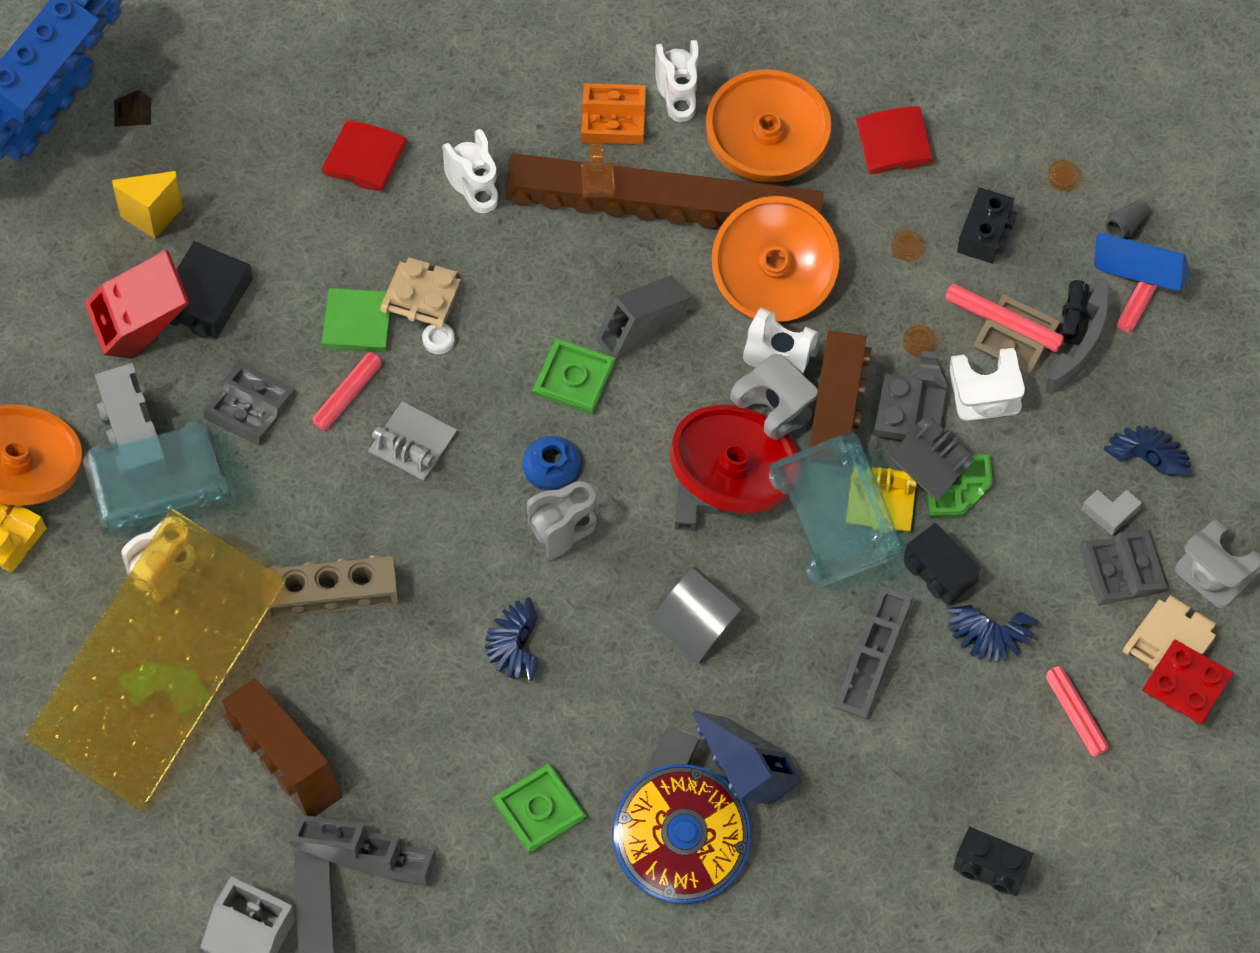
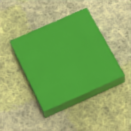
M329 288L322 348L386 352L391 312L388 311L387 314L380 312L386 291Z
M556 338L532 390V395L593 415L616 363V358Z
M550 763L492 797V802L528 854H531L587 819L586 814Z

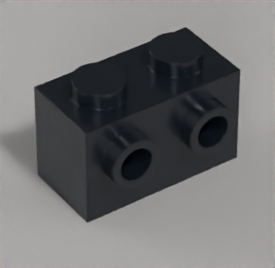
M978 187L959 237L957 253L991 264L994 263L997 254L1002 256L1008 241V237H1005L1004 233L1006 229H1013L1018 213L1013 211L1015 198Z
M936 522L906 544L904 563L907 569L913 575H919L926 582L929 592L935 598H941L947 605L978 583L980 567Z
M969 826L956 855L953 870L959 872L967 879L979 880L989 884L998 892L1018 896L1034 853Z

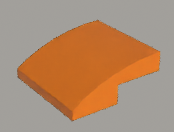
M584 83L581 143L643 145L646 85Z

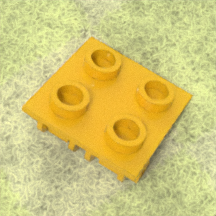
M861 464L859 466L852 465L845 524L911 532L916 481L905 471L892 470L891 468L884 469L882 467H867Z

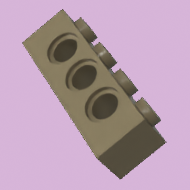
M376 554L367 559L353 560L341 558L331 563L320 564L312 561L303 563L301 566L286 567L275 565L266 570H260L262 602L266 619L399 605L393 556ZM366 578L370 580L367 584L359 585L355 583L358 579ZM327 582L337 583L332 588L322 587ZM295 585H300L303 587V589L298 592L289 591V589Z

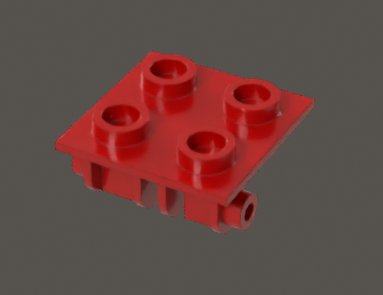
M1174 639L1142 688V691L1149 694V697H1154L1163 702L1167 707L1175 709V712H1180L1191 718L1193 722L1204 724L1211 708L1234 672Z

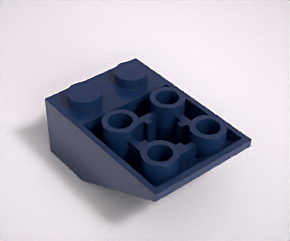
M698 711L692 713L698 724L696 725L698 734L711 747L713 751L712 759L725 772L729 780L728 787L736 798L770 805L803 782L788 755L782 750L727 717Z

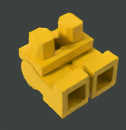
M0 504V566L4 570L13 572L47 529L41 516L23 506Z

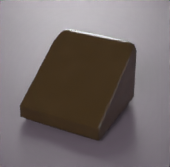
M138 90L114 100L115 127L151 125V98Z

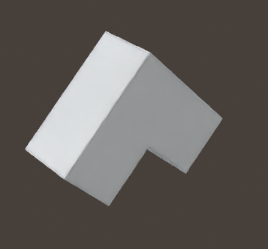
M1097 489L1084 501L1082 511L1113 536L1140 511L1142 502L1127 489L1114 502Z

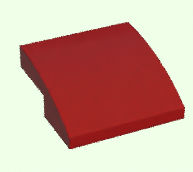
M920 106L889 109L856 118L865 161L870 175L879 174L899 166L903 170L913 169L934 161Z
M346 120L321 170L324 175L332 178L352 180L358 187L383 191L408 141L406 137L392 131L365 123Z

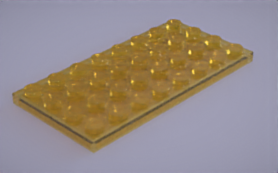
M171 508L23 739L141 811L284 585L285 580Z

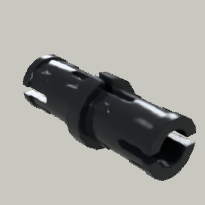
M1074 280L1069 283L1067 302L1062 309L1064 322L1061 335H1063L1067 344H1077L1080 342L1083 320L1087 318L1086 300L1089 284L1086 283L1084 285V281Z

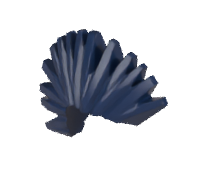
M1140 425L1136 427V433L1129 427L1124 428L1125 435L1115 433L1109 439L1112 445L1104 447V451L1121 462L1124 460L1128 461L1129 458L1134 456L1142 458L1161 474L1191 475V470L1188 469L1191 467V462L1188 461L1190 457L1186 455V450L1177 449L1181 445L1179 441L1168 443L1172 438V435L1169 433L1163 435L1164 431L1160 430L1155 434L1156 427H1153L1150 431L1149 426L1145 425L1143 430Z
M528 597L526 598L525 607L518 600L515 602L516 609L509 605L510 612L505 609L502 611L508 620L494 619V622L503 629H488L487 633L491 636H486L485 640L490 643L485 644V648L490 649L486 651V655L490 656L488 658L490 663L499 661L495 668L497 671L501 672L508 667L507 676L512 678L515 674V679L519 680L526 668L529 681H533L539 661L528 652H523V648L535 627L538 617L531 598Z
M972 605L947 608V613L957 615L948 619V625L956 624L950 628V631L959 630L953 637L956 639L967 634L960 645L963 649L974 639H977L969 655L974 657L979 652L978 659L981 660L988 649L987 662H990L992 654H994L995 662H998L999 653H1001L1003 660H1007L1005 645L1015 655L1020 653L1013 640L1028 645L1030 641L1024 636L1033 638L1034 634L1023 626L1038 625L1039 620L1019 611L1011 618L1007 625L1000 626L980 614Z

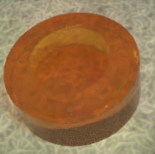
M1055 161L1048 170V183L1058 191L1072 190L1078 183L1079 169L1071 161Z
M900 231L892 239V253L901 261H914L922 254L923 240L914 231Z
M915 325L908 328L903 337L904 349L915 357H921L922 351L932 352L935 347L933 331L923 325Z

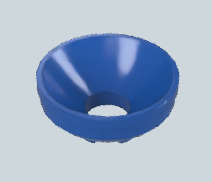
M545 436L535 440L528 446L523 458L525 477L532 485L546 491L559 490L574 483L582 469V459L579 450L571 441L560 436ZM555 449L562 456L559 461L548 463L542 458V455L546 450Z

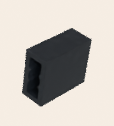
M193 241L176 269L189 304L169 324L178 326L180 323L189 327L199 337L206 338L208 335L217 339L253 280L251 266L248 263Z

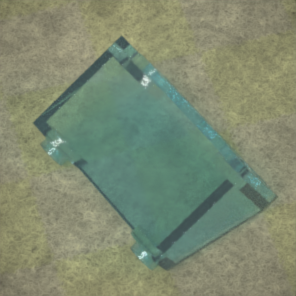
M201 420L190 421L178 430L113 448H93L87 452V456L82 460L103 537L120 533L118 527L122 526L126 521L128 527L134 526L135 520L195 503H198L199 507L205 506L204 500L206 499L214 501L215 506L231 502L228 483L211 428L208 424H202Z
M855 433L840 435L769 464L771 484L775 490L780 489L783 494L789 495L812 553L808 558L809 564L805 565L809 580L812 583H816L817 588L902 556L903 550L899 536L863 445Z

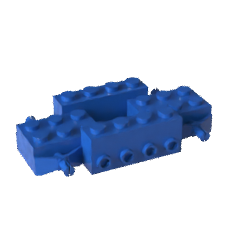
M50 0L0 59V159L4 158L5 155L16 161H19L24 154L29 157L39 144L37 138L41 133L48 134L57 122L55 116L60 110L66 112L71 107L76 98L74 93L80 87L84 90L90 84L94 76L91 73L93 60L87 57L84 52L87 48L91 49L98 44L104 34L102 30L108 23L113 25L122 12L120 4L123 0Z

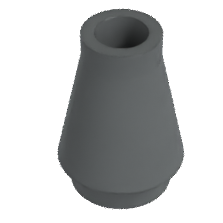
M1138 199L1132 204L1109 213L1108 219L1105 221V228L1108 234L1124 239L1130 238L1145 217L1150 214V207L1147 202Z

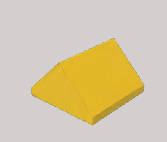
M176 171L112 180L120 217L154 239L157 238L183 208Z

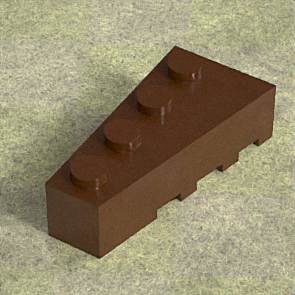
M828 330L808 451V463L846 468L848 459L854 460L857 441L851 440L853 428L859 429L862 409H856L858 397L864 398L867 378H861L863 366H869L872 347L866 346L867 336Z
M256 678L222 700L227 712L223 715V718L229 728L234 733L238 730L243 735L241 739L247 749L252 754L254 752L257 753L264 769L270 775H274L285 794L291 797L305 816L315 817L342 798L329 762Z

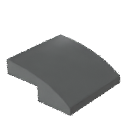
M239 362L222 381V390L204 409V419L259 446L293 397L295 389Z
M1149 530L1119 532L1114 539L1084 541L1080 546L1098 606L1158 594L1167 590Z
M692 567L667 596L649 622L699 664L708 657L720 637L728 634L745 608L697 567Z

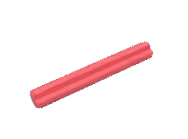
M951 284L945 296L947 301L986 320L987 318L1044 345L1045 348L1053 352H1058L1064 342L1063 335L959 285Z

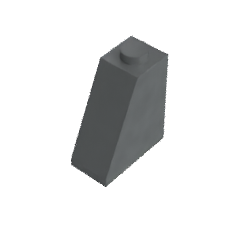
M672 275L617 295L595 339L609 356L617 360L680 318L691 297Z

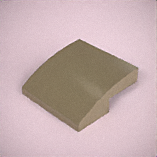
M1002 294L998 305L1057 332L1060 326L1059 320L1005 294ZM988 318L973 344V348L995 359H999L1000 349L1014 348L1020 371L1028 375L1032 374L1047 349L1044 345Z

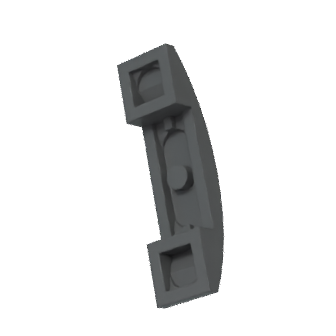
M1100 278L1087 303V318L1093 321L1074 358L1061 353L1048 378L1045 392L1053 394L1069 384L1085 368L1096 351L1108 310L1107 280Z

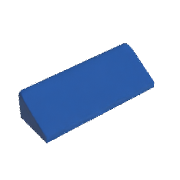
M1098 233L1096 236L1094 265L1095 268L1102 272L1175 291H1181L1190 276L1184 253L1104 233Z

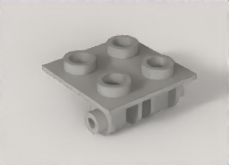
M402 401L383 428L378 426L374 430L372 438L375 441L369 448L368 453L424 481L457 433V429Z

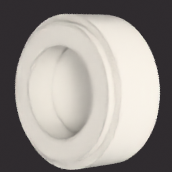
M430 324L422 334L423 345L426 350L433 354H444L451 350L455 342L453 329L449 325L444 324L443 329L439 330L435 329L436 325Z

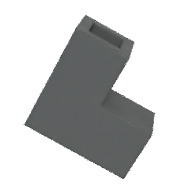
M678 485L675 529L695 531L697 513L717 514L718 508L701 501L683 485Z

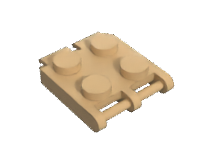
M408 257L406 263L399 262L383 299L380 312L387 314L390 311L408 317V321L420 320L436 325L435 329L442 330L460 286V279H456L457 271L437 265L434 271H430V263ZM391 304L398 305V306H401V307H404V308H408V309H410V311H409V310L402 309V308H399V307L392 306ZM418 312L438 317V319L419 314Z
M1170 595L1166 602L1160 599L1157 601L1127 642L1122 652L1126 655L1133 654L1149 665L1148 669L1154 671L1174 639L1204 655L1215 640L1216 635L1212 631L1216 623L1197 611L1191 619L1188 618L1187 614L1191 607Z

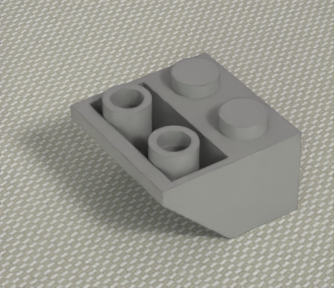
M231 876L213 906L200 949L206 953H277L296 921L293 906Z

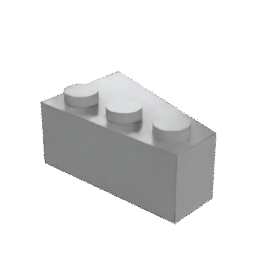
M133 363L95 374L102 402L97 404V408L102 422L109 421L111 429L107 430L106 434L111 449L118 448L121 455L115 458L121 477L127 475L130 485L167 474L165 458L154 425L150 419L143 393L140 390Z

